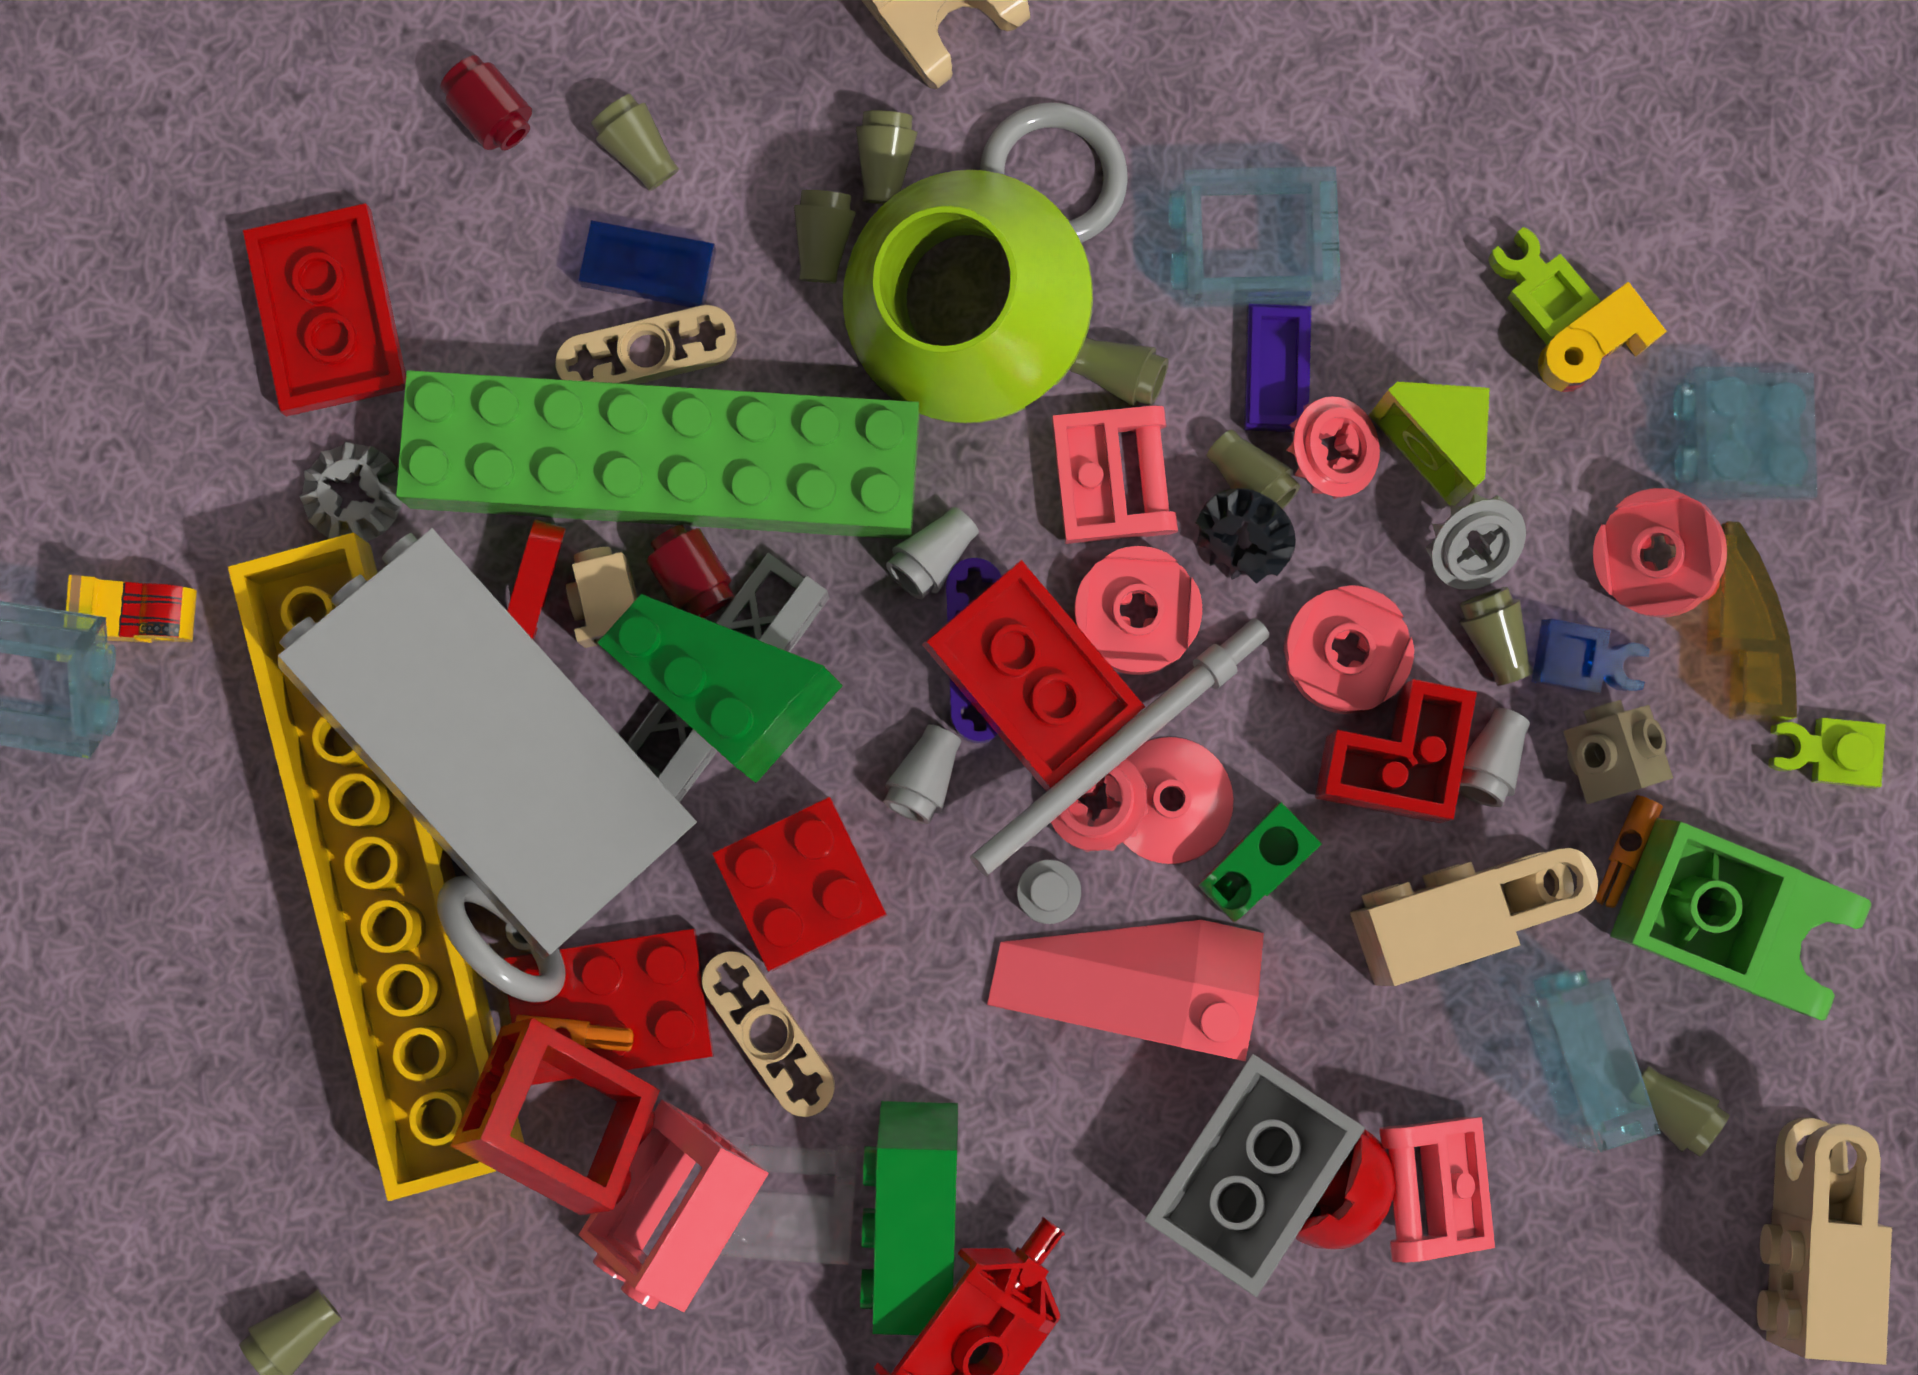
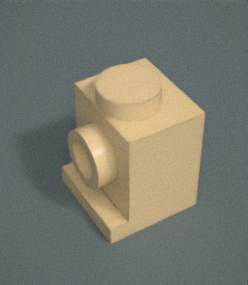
M611 547L592 548L573 556L575 564H572L576 582L566 584V590L575 621L582 619L586 621L585 627L574 629L577 642L584 648L599 645L597 642L638 598L629 560L623 552L612 554Z

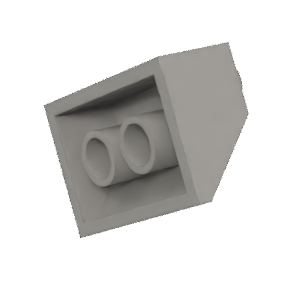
M1252 1054L1146 1217L1145 1222L1257 1298L1366 1128Z

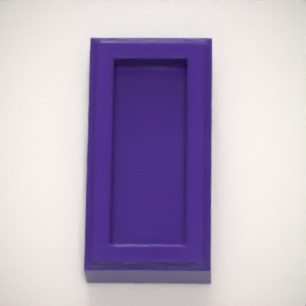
M1248 305L1244 430L1294 432L1289 425L1300 417L1304 411L1303 406L1309 404L1312 306Z

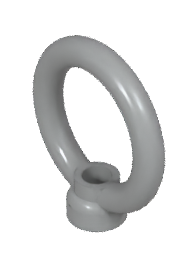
M1054 102L1024 107L1008 116L992 132L981 156L980 170L1004 175L1007 156L1014 144L1024 135L1038 129L1060 128L1082 137L1096 152L1103 170V184L1098 199L1086 213L1069 221L1081 243L1102 232L1113 221L1123 204L1127 190L1128 174L1122 148L1112 131L1100 119L1079 107Z
M467 875L454 877L443 885L438 894L437 909L444 931L458 953L480 976L499 990L528 1002H545L559 994L564 986L566 975L564 961L559 948L543 959ZM464 902L478 904L502 919L506 923V935L509 942L520 950L532 953L538 965L539 976L527 974L500 957L482 939L470 922L465 911Z

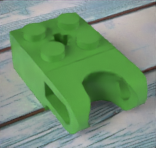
M1656 818L1610 937L1803 1015L1824 1021L1829 1015L1835 995L1831 989L1822 986L1806 975L1800 961L1801 943L1812 928L1825 922L1836 925L1843 924L1854 929L1862 928L1872 903L1867 898L1681 821ZM1701 895L1710 898V906L1706 913L1697 909L1698 900Z

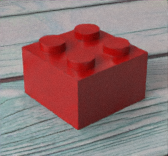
M831 797L712 853L768 972L775 971L888 916Z

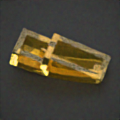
M1727 521L1721 525L1727 544L1726 566L1720 578V586L1716 594L1708 599L1706 655L1731 657L1729 719L1780 723L1797 718L1796 672L1790 635L1778 594L1759 552L1740 522Z

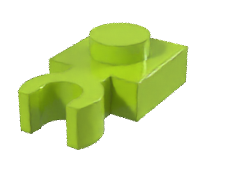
M1522 227L1517 231L1513 240L1522 249L1524 258L1520 260L1510 259L1497 246L1492 250L1488 260L1496 274L1505 279H1515L1519 284L1510 292L1508 300L1548 345L1559 332L1600 303L1601 300L1561 253L1546 264L1539 256L1540 243L1538 238L1532 231Z
M1819 718L1816 719L1815 735H1810L1803 726L1794 722H1783L1771 726V734L1790 737L1794 742L1795 751L1789 759L1784 757L1770 758L1768 766L1777 771H1791L1809 763L1813 764L1812 782L1874 789L1882 787L1886 724Z

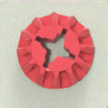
M1325 397L1303 406L1304 411L1300 417L1289 425L1294 431V438L1286 450L1295 455L1299 467L1295 476L1306 478L1311 484L1312 493L1327 494L1332 496L1333 499L1354 495L1363 490L1374 477L1380 457L1379 439L1371 419L1354 402L1341 397ZM1334 436L1336 438L1334 448L1341 453V457L1328 461V449L1321 443L1322 439Z
M1128 759L1121 762L1081 796V798H1085L1086 795L1096 796L1099 787L1106 784V794L1121 805L1120 808L1113 807L1112 810L1102 809L1099 818L1093 821L1092 810L1077 800L1051 822L1058 835L1067 843L1086 852L1114 851L1117 845L1123 843L1128 838L1136 837L1138 826L1143 817L1149 813L1146 791L1148 786L1138 769Z

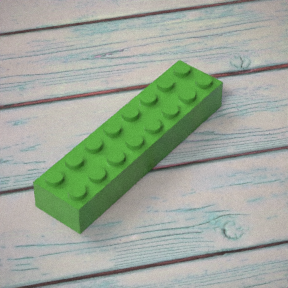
M407 370L396 497L410 509L663 525L683 524V526L907 539L912 536L920 419L919 402Z

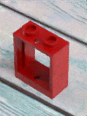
M534 1018L525 1019L501 1027L450 1146L579 1215L612 1211L615 1205L625 1196L630 1186L631 1172L629 1168L638 1146L647 1138L654 1125L655 1114L652 1110L660 1089ZM541 1060L617 1101L587 1177L510 1136Z

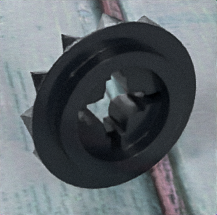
M1235 488L1215 494L1206 502L1195 522L1199 526V536L1196 545L1213 552L1210 556V566L1224 563L1230 567L1231 580L1239 577L1242 572L1248 574L1256 584L1267 575L1273 574L1278 576L1295 551V531L1288 515L1275 501L1253 490ZM1246 521L1249 522L1247 531L1249 532V541L1252 543L1249 548L1243 550L1238 545L1239 538L1235 533Z

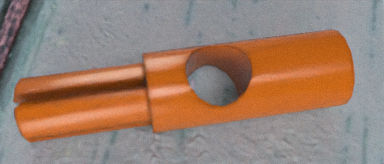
M1636 795L1608 858L1611 862L1595 897V900L1601 905L1604 904L1621 865L1622 867L1606 901V907H1616L1631 871L1636 870L1656 818L1661 813L1663 806L1658 802ZM1627 834L1638 835L1642 839L1640 848L1635 851L1622 849L1620 843L1623 836Z
M517 1015L515 1021L534 1018L553 1030L563 1027L570 1032L571 1040L585 1048L630 1051L634 1042L632 1029L590 1025L589 1021Z

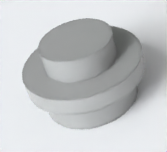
M1043 860L1032 864L1024 871L1018 882L1017 898L1020 907L1029 918L1043 924H1055L1066 920L1075 912L1081 899V885L1075 872L1066 864L1056 860Z

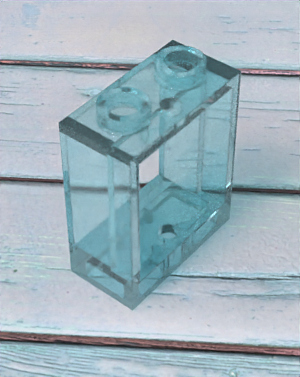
M1336 166L1184 170L1179 186L1180 190L1169 192L1170 229H1181L1182 252L1171 253L1172 290H1183L1184 308L1248 306L1249 304L1326 305L1334 303L1341 291ZM1304 194L1306 276L1204 278L1201 196Z
M0 601V652L66 662L70 696V709L0 699V745L90 759L104 736H111L113 734L119 717V702L117 698L111 697L110 679L116 662L115 646L107 641L106 617Z
M1567 969L1532 980L1536 991L1519 998L1567 1144L1594 1153H1600L1660 1134L1661 1132L1610 979L1588 978L1585 969L1574 972Z

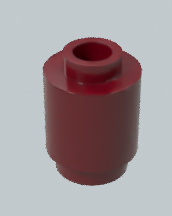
M472 55L454 65L442 79L440 88L446 95L445 104L485 150H493L498 147L503 151L509 150L520 143L530 131L528 121L532 115V108L493 63H484L479 56Z
M680 524L660 534L650 543L655 552L646 559V563L673 607L701 618H706L734 599L735 596L728 586L732 579L700 528L686 531L683 524Z

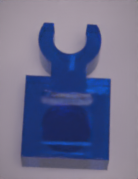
M1542 619L1532 682L1587 693H1601L1604 678L1610 687L1619 691L1643 690L1645 682L1628 678L1624 673L1623 665L1628 656L1649 657L1650 649L1640 643L1617 644L1609 649L1611 630L1557 619Z

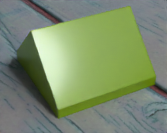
M1397 381L1386 391L1370 412L1369 416L1449 505L1456 506L1485 479L1490 388Z

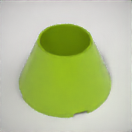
M958 170L936 174L921 179L892 196L877 210L861 231L847 264L843 287V313L848 336L858 360L872 380L888 396L896 401L919 402V413L924 416L946 422L965 424L988 422L1013 415L1026 409V406L1040 398L1054 385H1057L1074 364L1084 344L1093 306V282L1087 255L1077 233L1064 214L1046 196L1033 187L1015 178L982 170ZM978 235L1001 243L1009 262L1010 289L1005 306L995 322L979 336L960 344L940 346L924 343L912 326L908 315L906 298L911 274L919 260L938 243L956 236Z

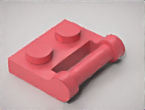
M1142 406L1052 416L1065 544L1139 536L1169 535L1178 532L1176 512L1169 510L1160 430L1166 427L1165 409L1163 406ZM1129 431L1136 432L1144 513L1127 515L1118 436L1119 432Z
M1461 1117L1379 1128L1380 1142L1383 1149H1388V1157L1395 1175L1393 1210L1396 1239L1390 1241L1392 1261L1403 1263L1420 1262L1495 1248L1482 1117ZM1420 1146L1428 1236H1423L1414 1151V1147Z

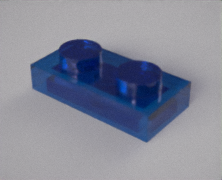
M591 220L578 281L581 287L685 307H698L706 304L716 247L714 243Z

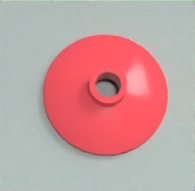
M1163 737L1145 742L1126 758L1138 769L1148 786L1146 791L1149 813L1143 817L1138 826L1136 837L1128 838L1123 842L1131 851L1153 862L1177 864L1188 862L1204 855L1219 842L1229 826L1234 799L1232 785L1225 768L1209 750L1187 739ZM1174 787L1182 793L1184 801L1179 810L1168 811L1161 805L1160 794L1163 789ZM1107 795V809L1112 810L1113 807H1121V805Z

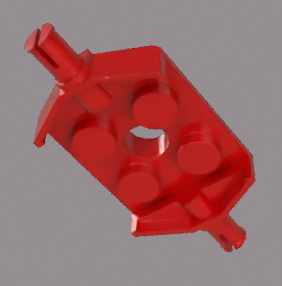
M1043 1216L1021 1248L1017 1247L1015 1251L1009 1248H961L957 1254L970 1265L967 1271L892 1373L888 1372L883 1365L877 1362L874 1366L876 1375H1020L1060 1320L1058 1307L1046 1279L1049 1271L1042 1263L1066 1233ZM990 1342L989 1350L985 1357L976 1364H969V1358L978 1346Z

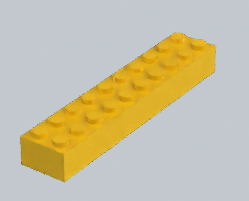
M353 532L228 566L387 1201L496 1172L495 1169L450 1146L497 1038L482 976L455 949L446 935L438 915L437 900L439 891L447 881L456 877L452 859L278 667V655L285 650L279 642L293 627L307 617H311L315 623H318L336 608L331 599L344 585L358 575H362L368 581L378 573L371 545ZM517 1117L510 1136L524 1143Z

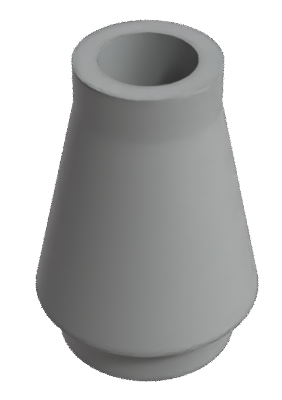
M951 507L942 517L893 547L894 556L886 563V567L894 580L906 592L922 600L929 592H939L950 571L957 564L969 543L979 534V530L963 511L956 507Z
M1506 708L1494 709L1489 722L1466 752L1459 788L1461 795L1485 806L1501 807L1506 796H1513L1515 794L1524 739L1530 725L1527 718Z
M931 724L927 725L922 737L884 784L888 790L883 801L884 804L895 813L921 824H930L934 813H942L953 764L956 752L962 742L961 739L942 727Z

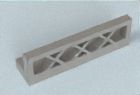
M767 553L716 624L732 630L754 627L755 639L791 652L830 597L828 591L806 575L803 578L770 553ZM773 572L796 590L778 615L759 618L756 592L770 573ZM750 602L752 619L736 621ZM770 625L762 635L761 626ZM659 700L627 744L638 754L652 733L678 729L681 747L662 773L643 759L641 760L674 797L681 802L715 756L717 750L694 729L687 737L686 728L690 726L677 714V721L660 724L670 708Z

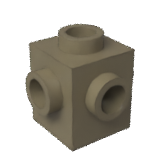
M1621 700L1583 711L1587 721L1586 724L1563 731L1568 744V761L1571 769L1579 778L1587 804L1673 779L1665 754V735L1660 724L1653 718L1650 705L1625 711Z

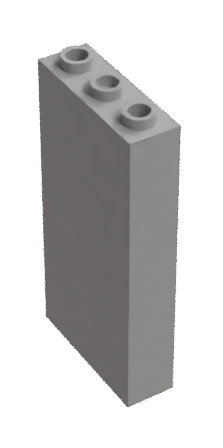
M431 528L418 540L412 533H409L396 542L382 556V560L387 566L368 581L362 575L353 578L332 597L331 601L336 606L335 609L318 623H315L311 617L305 618L280 640L279 643L285 650L278 655V667L535 951L545 959L693 827L697 821L434 529Z

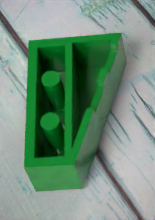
M640 594L597 642L722 756L755 783L761 779L843 686L821 664L643 594Z
M881 1101L877 1146H864L863 1186L876 1187L875 1208H863L862 1248H874V1269H862L860 1309H873L872 1334L919 1336L953 1290L958 1103Z

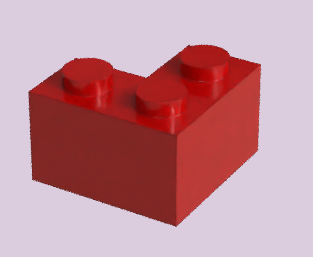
M1416 679L1407 682L1399 690L1390 740L1342 730H1336L1326 736L1315 799L1439 824L1454 820L1477 692Z

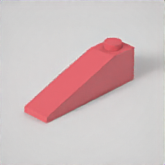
M1193 920L1000 942L987 1005L1246 1061L1259 996L1264 933L1205 920Z

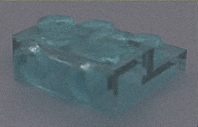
M1694 367L1683 376V383H1677L1673 396V412L1677 421H1684L1685 445H1679L1676 451L1675 476L1678 483H1686L1687 496L1695 500H1812L1818 497L1814 373H1759L1758 367Z

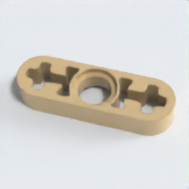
M702 305L573 336L566 340L559 348L555 361L556 370L561 380L641 384L716 366L725 362L736 348L737 333L732 319L724 310L712 305ZM704 321H711L715 330L725 329V335L716 338V349L705 351L701 342L685 344L682 347L687 358L676 360V347L668 331L669 328L679 326L681 339L698 335L700 333L699 323ZM643 335L656 336L665 345L663 358L652 367H640L630 360L629 352L632 343ZM618 341L617 353L626 370L625 373L615 375V367L612 362L594 367V378L590 380H583L577 371L569 372V366L578 363V352L588 350L593 359L609 357L612 354L607 347V343Z
M733 951L724 952L712 958L706 965L702 976L705 995L779 1103L786 1111L800 1117L813 1116L823 1111L831 1102L835 1091V1081L832 1072L757 963L748 955ZM725 963L732 969L744 966L748 970L750 976L745 978L742 983L752 1000L758 996L761 990L764 991L770 1000L769 1004L758 1006L749 1011L740 1024L737 1023L731 1014L733 1010L743 1007L739 999L732 992L720 995L715 987L722 979L718 969ZM766 1014L775 1015L782 1019L788 1032L784 1046L772 1053L763 1052L756 1048L750 1036L754 1021ZM797 1043L802 1046L807 1054L806 1057L794 1060L797 1066L806 1076L817 1072L823 1080L816 1089L820 1100L812 1105L805 1098L798 1099L796 1102L790 1098L788 1091L792 1089L795 1083L785 1067L777 1077L768 1068V1064L778 1062L787 1057Z

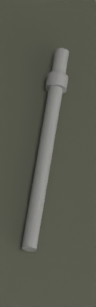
M1252 618L1220 646L1212 644L1193 660L1194 668L974 852L970 859L975 867L983 875L988 876L1210 687L1219 689L1238 672L1236 665L1269 638V632L1264 624L1258 619Z

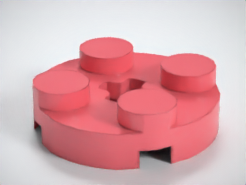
M1646 489L1624 498L1615 506L1618 509L1609 516L1606 524H1601L1593 545L1594 568L1600 584L1619 604L1644 616L1664 618L1686 613L1694 609L1702 601L1708 600L1716 594L1720 586V578L1726 566L1727 544L1719 521L1705 504L1673 489ZM1664 536L1666 544L1676 547V555L1668 560L1667 568L1658 571L1656 563L1644 560V551L1654 548L1655 537Z
M1130 546L1117 549L1105 556L1103 560L1097 562L1086 574L1076 594L1074 620L1075 624L1115 671L1130 675H1145L1158 672L1181 658L1196 638L1200 629L1202 599L1194 579L1190 578L1187 571L1167 552L1146 546ZM1132 594L1144 595L1145 605L1155 607V618L1145 619L1142 628L1132 627L1130 618L1120 614V605L1130 604Z
M1349 585L1317 595L1299 609L1286 632L1284 654L1287 675L1300 693L1308 701L1321 709L1338 714L1370 711L1394 696L1402 688L1410 674L1414 660V645L1412 637H1409L1408 627L1402 619L1404 617L1403 614L1388 597L1367 587ZM1349 633H1352L1359 637L1357 648L1366 653L1363 662L1353 660L1345 667L1337 662L1338 653L1332 649V642L1334 639L1343 641Z

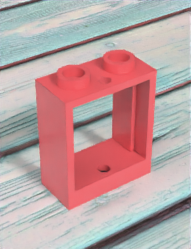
M661 1100L654 1111L655 1121L652 1130L647 1138L638 1146L629 1168L631 1183L625 1196L615 1205L612 1211L591 1214L578 1235L597 1252L593 1263L612 1277L624 1281L621 1290L630 1298L650 1309H655L661 1301L685 1312L769 1173L710 1125ZM696 1163L699 1164L702 1169L647 1256L642 1251L692 1168Z

